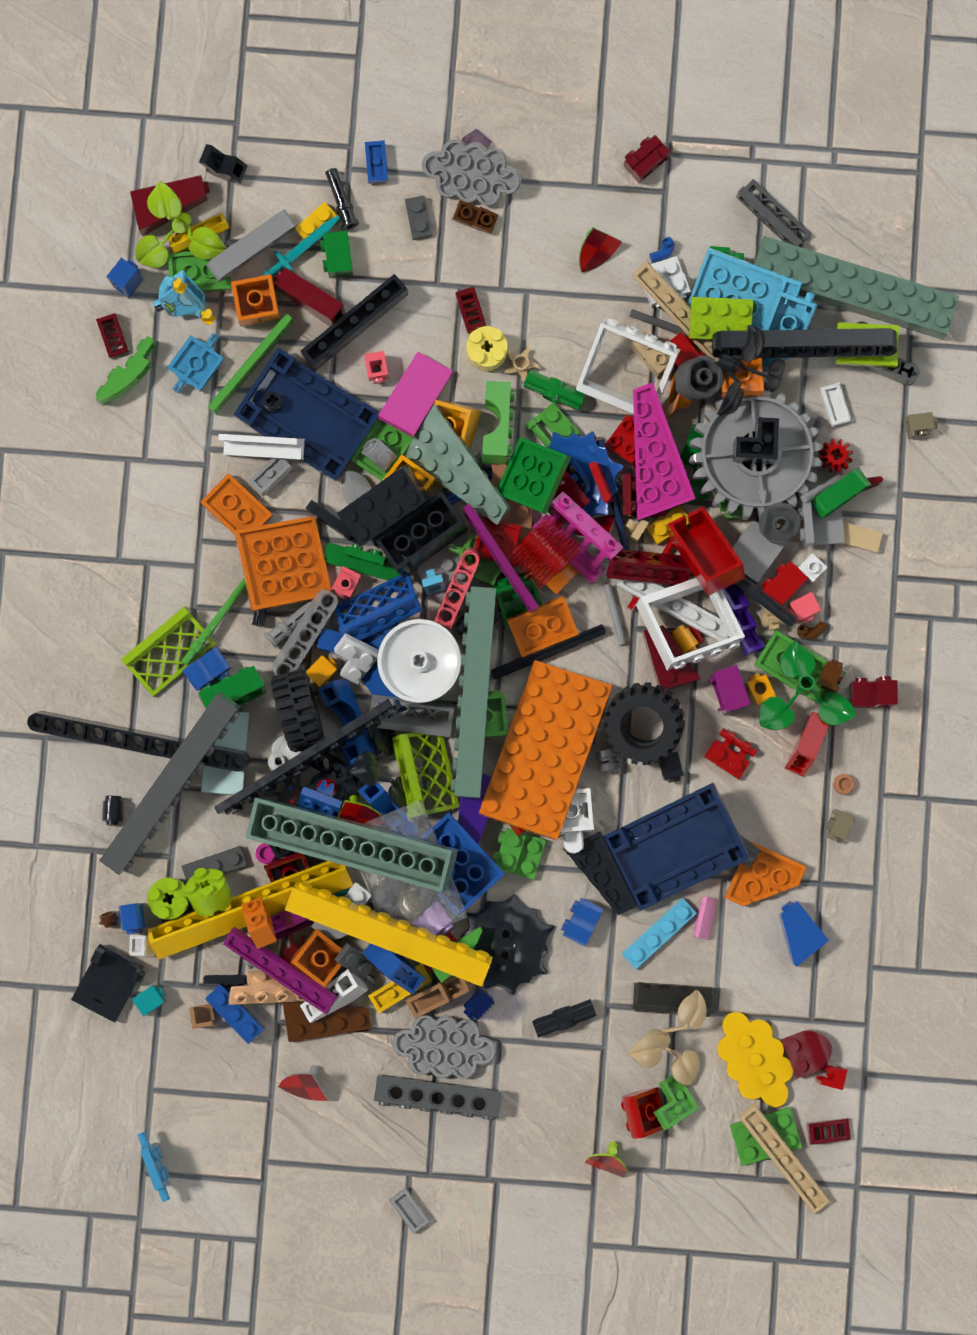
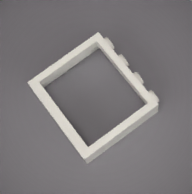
M604 319L600 324L576 390L634 414L633 398L588 380L606 331H612L671 356L656 392L659 401L662 398L681 349L676 348L677 346L674 343L667 341L664 343L657 340L658 338L652 334L644 335L639 333V330L635 327H624L615 319Z
M694 578L639 599L636 607L667 670L672 668L678 670L686 666V663H698L705 656L711 655V657L722 653V650L727 648L733 650L740 646V642L745 636L722 590L709 597L730 638L674 658L651 608L704 589L698 580Z

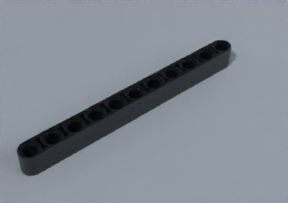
M47 711L33 713L27 720L28 727L35 732L170 759L176 752L175 745H181L185 740ZM36 716L42 719V726L36 724ZM56 720L62 723V730L56 728ZM76 724L82 726V734L76 732ZM96 728H99V729L102 730V732H103L102 738H99V737L96 736V734H95V729H96ZM116 732L122 734V742L115 739ZM136 736L142 738V746L135 743ZM156 740L162 742V750H159L155 747ZM214 745L216 749L210 757L206 755L202 761L205 763V766L239 772L249 765L250 756L242 750ZM216 752L223 755V762H218L215 759ZM236 756H240L243 759V766L235 763Z

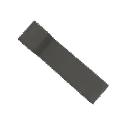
M864 321L857 322L859 324H868ZM899 357L898 366L893 371L888 370L886 367L860 366L907 386L912 385L920 375L917 365ZM908 371L911 372V378L907 377Z

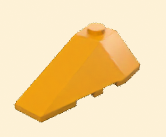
M435 400L434 405L440 408V412L450 422L457 436H460L468 449H470L477 431L481 410L461 404ZM435 482V485L444 487L439 482Z

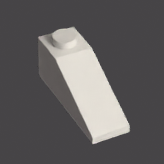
M347 969L326 985L325 989L338 997L328 1014L353 1002L369 990L361 977ZM307 1001L300 1005L309 1023H313L326 1016V1014Z

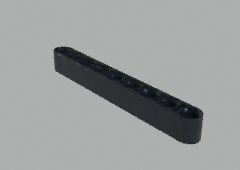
M890 328L762 330L765 334V344L762 352L755 356V358L892 356L897 352V334L895 330ZM748 330L715 332L712 335L713 356L719 359L724 354L742 356Z

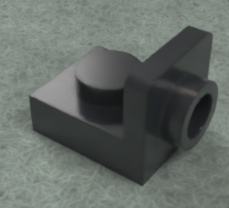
M678 751L671 753L667 758H662L661 762H659L663 780L668 779V783L680 781V776H684Z

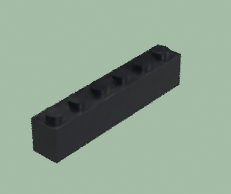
M394 273L300 351L302 357L314 371L318 370L409 295L407 287Z

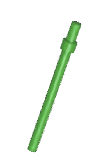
M244 578L197 641L194 640L189 646L190 650L181 661L183 664L188 666L196 654H200L203 650L205 642L246 589Z

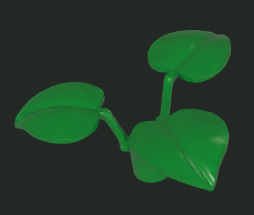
M797 641L791 643L785 650L780 665L782 673L787 678L792 679L798 676L797 691L787 704L779 697L766 699L760 708V726L769 730H782L789 727L795 718V713L789 707L798 695L807 696L811 693L814 694L818 704L822 705L818 710V714L824 723L836 726L855 718L856 712L852 704L843 695L828 692L824 695L823 701H821L817 688L814 687L815 679L811 676L815 669L813 656Z

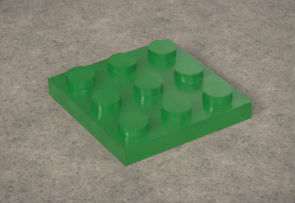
M520 437L497 489L504 498L546 515L571 457Z

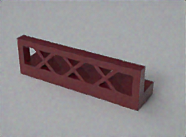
M621 550L616 555L618 557H614L612 560L608 558L609 564L606 575L610 579L677 585L688 581L691 572L681 555Z

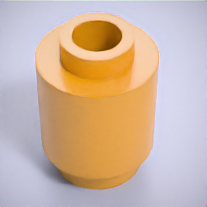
M681 625L670 633L683 654L698 650L696 645L699 642L688 627L686 628L684 625Z

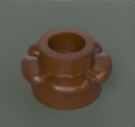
M109 911L99 916V924H103L105 928L115 926L117 924L116 921L119 920V916L116 915L115 911Z

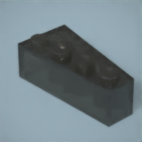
M632 981L631 1007L635 1009V1012H648V1009L656 1010V1013L668 1014V1011H677L678 1014V1008L682 1001L695 990H698L706 1003V1017H710V1013H715L717 988Z

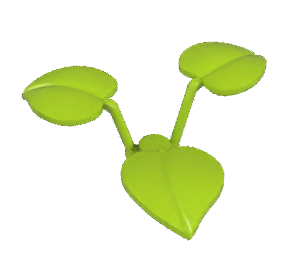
M162 181L157 183L148 197L147 205L154 216L158 218L167 216L168 220L174 219L172 230L160 243L154 235H147L141 238L135 249L137 262L152 268L163 266L167 262L169 254L168 250L162 245L174 232L183 234L187 231L188 238L192 240L189 244V250L195 257L200 259H213L227 249L219 236L208 227H199L191 234V216L188 213L181 212V202L169 186Z

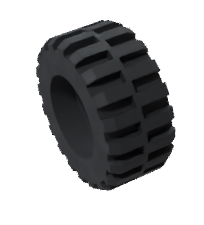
M298 669L274 676L270 681L271 689L287 745L292 752L306 750L325 738L318 707L307 673L303 669Z
M645 682L644 685L635 683L632 687L627 686L623 688L613 698L604 715L605 724L603 731L607 733L605 738L607 743L613 745L612 751L622 754L620 756L621 759L626 760V758L632 760L631 763L636 765L638 762H643V765H650L652 761L656 764L661 762L662 758L669 757L672 751L676 749L683 735L685 721L683 720L684 711L679 707L681 703L678 699H673L671 691L665 692L662 690L663 686L657 684L654 687L651 686L650 682ZM635 707H648L654 710L663 721L661 735L653 740L636 738L626 727L625 718L627 713Z

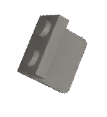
M811 501L802 502L800 508H797L802 527L799 528L800 541H803V546L841 544L844 542L841 507L823 519L820 518L813 508Z

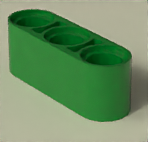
M857 468L813 498L811 505L820 518L823 519L862 493L871 483L861 469Z

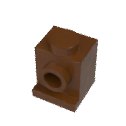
M833 659L831 662H825L816 686L834 693L838 692L839 687L836 684L840 685L844 673L841 672L843 663Z

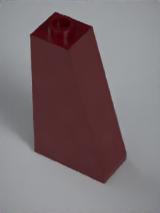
M201 175L165 183L179 198L182 206L181 212L186 213L208 200L207 193H210L207 181H203ZM155 186L130 191L141 235H146L171 221L167 219V216L164 218L154 216L148 208V197Z
M286 267L274 277L275 282L273 284L275 289L329 327L346 314L344 305L340 301Z

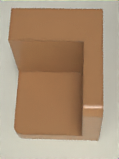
M210 1004L189 1008L192 1029L216 1024L214 1008Z

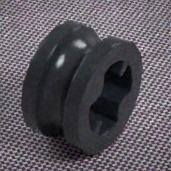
M268 392L263 398L264 405L268 411L276 412L283 405L282 398L277 392ZM271 398H275L276 400L274 406H271L270 403L268 404V402L271 401Z

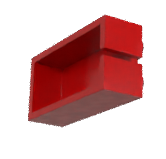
M704 506L687 514L689 530H687L684 516L667 524L670 540L708 596L745 578L742 561Z

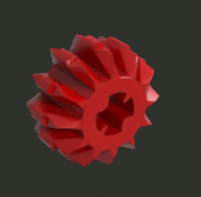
M834 438L830 440V444L824 442V449L819 452L823 455L819 459L825 461L822 468L824 469L829 466V473H832L834 468L837 473H841L842 468L847 470L849 468L847 463H852L853 461L849 457L853 454V450L847 451L846 449L850 445L847 443L842 446V439H839L837 444ZM834 452L838 453L837 456L839 458L837 460L834 459Z

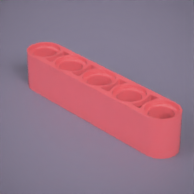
M467 548L462 553L434 622L440 624L449 632L479 564L480 554L474 548ZM472 554L476 557V561L468 563L465 560V556ZM465 573L468 576V580L460 582L457 579V575ZM457 592L460 595V599L454 601L450 599L449 594ZM445 610L450 611L452 618L444 619L441 613Z

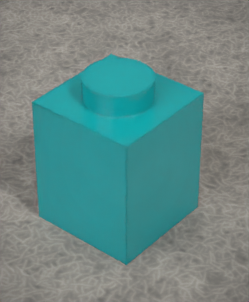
M154 984L134 997L132 1001L144 1017L166 1002L164 997L167 995L160 985L157 987Z

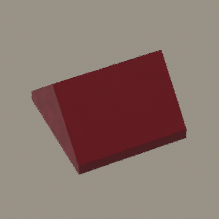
M296 853L264 865L270 882L311 868L307 855Z

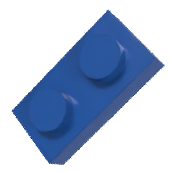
M385 140L365 142L368 184L388 182Z

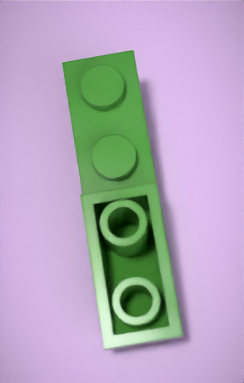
M147 336L145 340L142 339L138 343L137 352L134 356L128 358L125 369L118 365L116 369L113 368L107 376L108 381L104 386L101 385L96 392L98 403L104 405L121 397L138 384L153 366L147 359L157 345L152 338Z

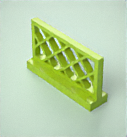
M184 606L120 660L130 669L147 691L154 696L187 667L184 665L179 669V664H183L179 661L180 649L190 650V648L181 647V635L194 636L193 641H196V636L201 635L196 634L197 628L201 633H203L204 629ZM190 619L195 625L194 633H182V624L186 620ZM180 626L179 632H173ZM168 635H179L178 647L166 646ZM211 637L208 638L210 644L200 654H197L190 664L216 645ZM162 640H164V645H158ZM154 647L163 648L162 660L150 659L151 650ZM166 648L178 649L177 661L165 660ZM148 653V659L142 658ZM138 660L147 661V673L137 672L132 665ZM150 661L162 662L161 674L149 673ZM164 663H176V672L173 675H163ZM141 675H146V681L141 677ZM149 676L161 677L160 686L154 691L148 685ZM163 677H169L165 682H163Z
M406 733L392 738L410 819L459 808L458 797H455V793L451 792L453 776L443 736H437L438 742L435 746L427 741L429 734ZM415 737L421 741L417 750L411 747L409 738ZM424 744L433 750L429 758L420 753ZM435 753L442 757L440 766L431 761ZM417 756L426 762L422 770L415 766L414 761ZM428 765L437 770L433 778L424 773ZM440 773L447 778L445 786L436 781ZM422 776L430 781L426 790L420 787L419 781ZM433 785L442 790L438 798L429 793ZM445 793L451 796L453 805L447 806L441 802ZM426 797L435 802L430 810L425 809L424 801Z

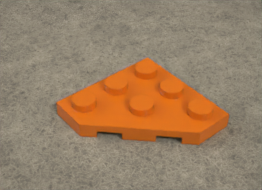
M751 842L761 852L749 868L743 863L738 864L724 898L741 906H746L799 885L806 866Z

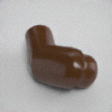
M822 621L813 628L800 625L797 627V635L801 639L815 640L828 627Z

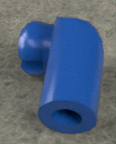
M665 237L662 240L659 251L649 253L651 263L668 259L671 256L675 247L671 237Z

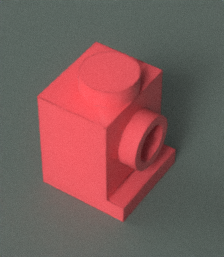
M384 351L364 354L369 381H373L374 384L384 383L385 378H389ZM375 367L381 368L380 372L375 373L373 370Z
M342 566L332 587V590L335 591L334 595L343 600L346 597L351 599L362 576ZM344 580L349 581L348 587L342 586Z

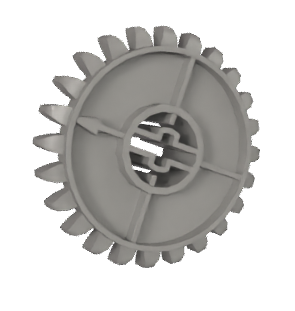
M765 389L764 395L760 397L745 396L739 408L734 413L719 416L713 410H705L702 415L710 422L709 425L698 423L694 428L697 433L704 436L703 438L692 439L689 444L690 447L701 449L700 453L692 455L689 459L691 464H702V467L694 473L693 479L697 480L707 477L708 481L701 489V493L706 494L715 489L717 494L712 505L715 507L725 499L728 500L726 513L729 516L738 506H742L743 520H747L750 517L753 508H757L760 519L765 506L785 501L793 508H796L797 498L794 494L797 493L802 496L809 492L804 482L815 484L818 480L815 473L810 471L811 468L816 469L822 466V461L819 458L813 457V453L822 450V445L818 442H812L811 439L818 434V429L814 427L807 428L806 423L810 420V415L806 413L799 416L796 413L799 404L793 402L787 406L784 404L785 395L782 393L776 399H771L770 390L766 391ZM718 399L715 401V406L718 411L723 402L722 399ZM758 417L779 418L778 459L767 470L766 464L733 462V442L737 436L754 437L755 422Z

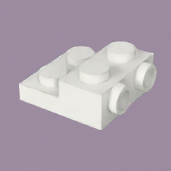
M677 256L651 264L671 287L686 300L687 296L690 295V289ZM645 290L650 307L662 308Z

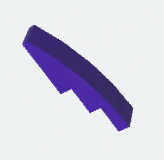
M735 584L722 589L745 636L740 642V648L745 657L762 651L765 646L755 631L757 624L748 611L750 603L742 590Z

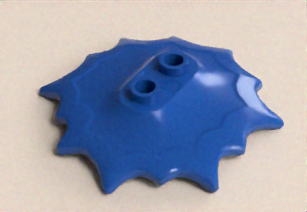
M593 431L585 436H578L573 433L569 437H563L557 432H553L548 448L570 456L571 459L566 471L580 488L583 482L586 484L583 492L590 499V503L583 510L590 517L596 514L608 515L609 503L603 502L589 464L592 462L600 464L612 497L619 490L616 484V476L624 466L610 459L605 447L597 445ZM571 466H573V467L575 468V472H574V473H571V472H570V467H571Z

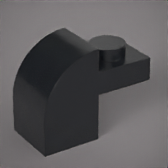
M206 144L199 163L206 168L205 171L223 180L239 184L248 167L247 164L236 156L223 154L213 145Z

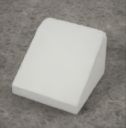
M130 935L129 956H155L148 935Z

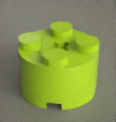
M198 868L184 887V891L193 909L200 916L215 915L214 912L218 910L224 911L233 899L231 889L223 872L217 869Z
M162 878L156 881L147 894L148 906L152 913L161 919H176L186 914L191 905L184 891L186 883L177 878ZM167 894L174 895L172 904L166 902Z

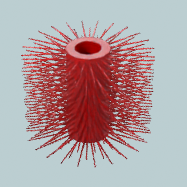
M553 515L523 538L520 546L516 547L511 556L513 557L511 561L520 556L515 565L523 559L524 562L526 561L520 570L522 571L529 566V573L526 577L533 572L534 574L531 579L536 578L538 575L540 579L535 586H538L540 583L543 586L546 582L552 580L583 548L581 546L575 550V547L569 551L571 546H575L577 540L569 544L573 537L570 539L568 537L565 542L563 538L568 530L560 535L563 529L561 528L562 524L554 529L558 521L550 527L547 525Z

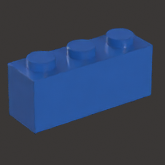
M224 984L218 985L205 1000L247 1044H250L265 1027L243 1004L230 1005L228 1002L230 990Z

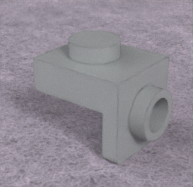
M376 438L366 442L361 452L383 472L397 458L382 441Z

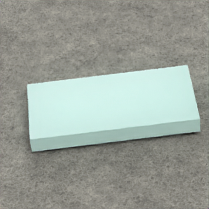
M239 712L240 715L233 724L230 722L226 727L228 732L222 740L218 739L214 745L247 752L250 713ZM216 752L215 759L218 762H223V755ZM240 756L235 757V763L243 766V759ZM204 765L201 792L234 795L244 788L245 769L235 772Z

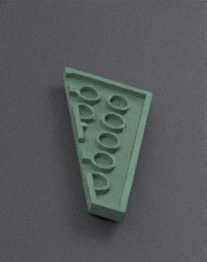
M433 405L404 456L492 522L500 525L511 507L499 490L493 486L486 472L480 468L477 463L478 461L460 436H457L450 422L440 412V408L437 405Z

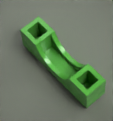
M486 381L485 409L493 412L499 419L500 424L495 431L483 436L482 463L506 465L507 457H511L512 445H508V439H512L513 427L509 426V420H513L514 408H510V402H514L515 391L511 390V382Z

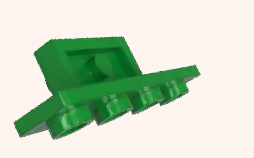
M330 542L327 544L324 554L325 563L338 567L344 566L352 571L387 581L399 576V573L390 561L383 556V552L371 550V553L363 551L364 547L352 544L351 547H344Z

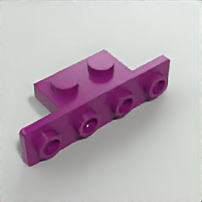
M286 910L271 916L277 940L314 924V921Z

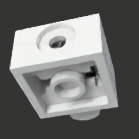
M590 788L576 789L560 834L563 835L565 850L571 854L579 853L583 849V833L594 831Z

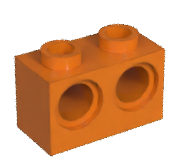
M259 897L242 904L248 933L256 948L259 949L276 942L277 939L271 916L262 898Z

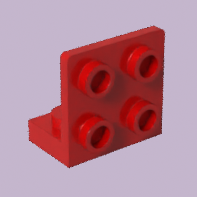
M626 415L605 445L608 451L628 461L635 469L634 418Z

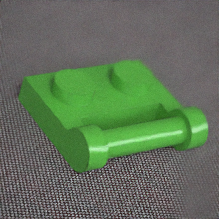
M554 402L526 424L528 430H532L546 447L549 446L551 440L538 426L541 421L552 434L557 432L563 437H569L573 433L580 434Z

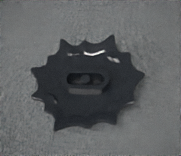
M513 894L502 902L487 900L485 907L479 913H465L469 927L461 934V938L481 926L483 930L473 950L485 951L489 956L493 957L484 980L485 989L498 986L514 995L520 984L530 983L535 975L547 974L543 958L548 954L546 941L554 929V925L541 922L538 919L536 908L525 907L520 903L516 894ZM504 930H508L510 932V936L508 938L502 937V932ZM503 951H507L509 953V957L507 959H503L501 957V953Z

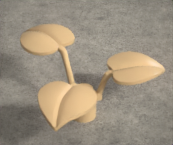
M695 990L680 1004L678 1018L684 1024L683 1026L663 1028L662 1031L656 1029L649 1030L647 1035L633 1046L628 1055L641 1066L654 1068L662 1058L661 1049L666 1050L678 1058L671 1065L674 1079L682 1085H691L699 1071V1057L691 1050H686L680 1055L669 1048L671 1039L668 1033L685 1030L689 1026L692 1029H698L703 1024L707 1008L701 993Z

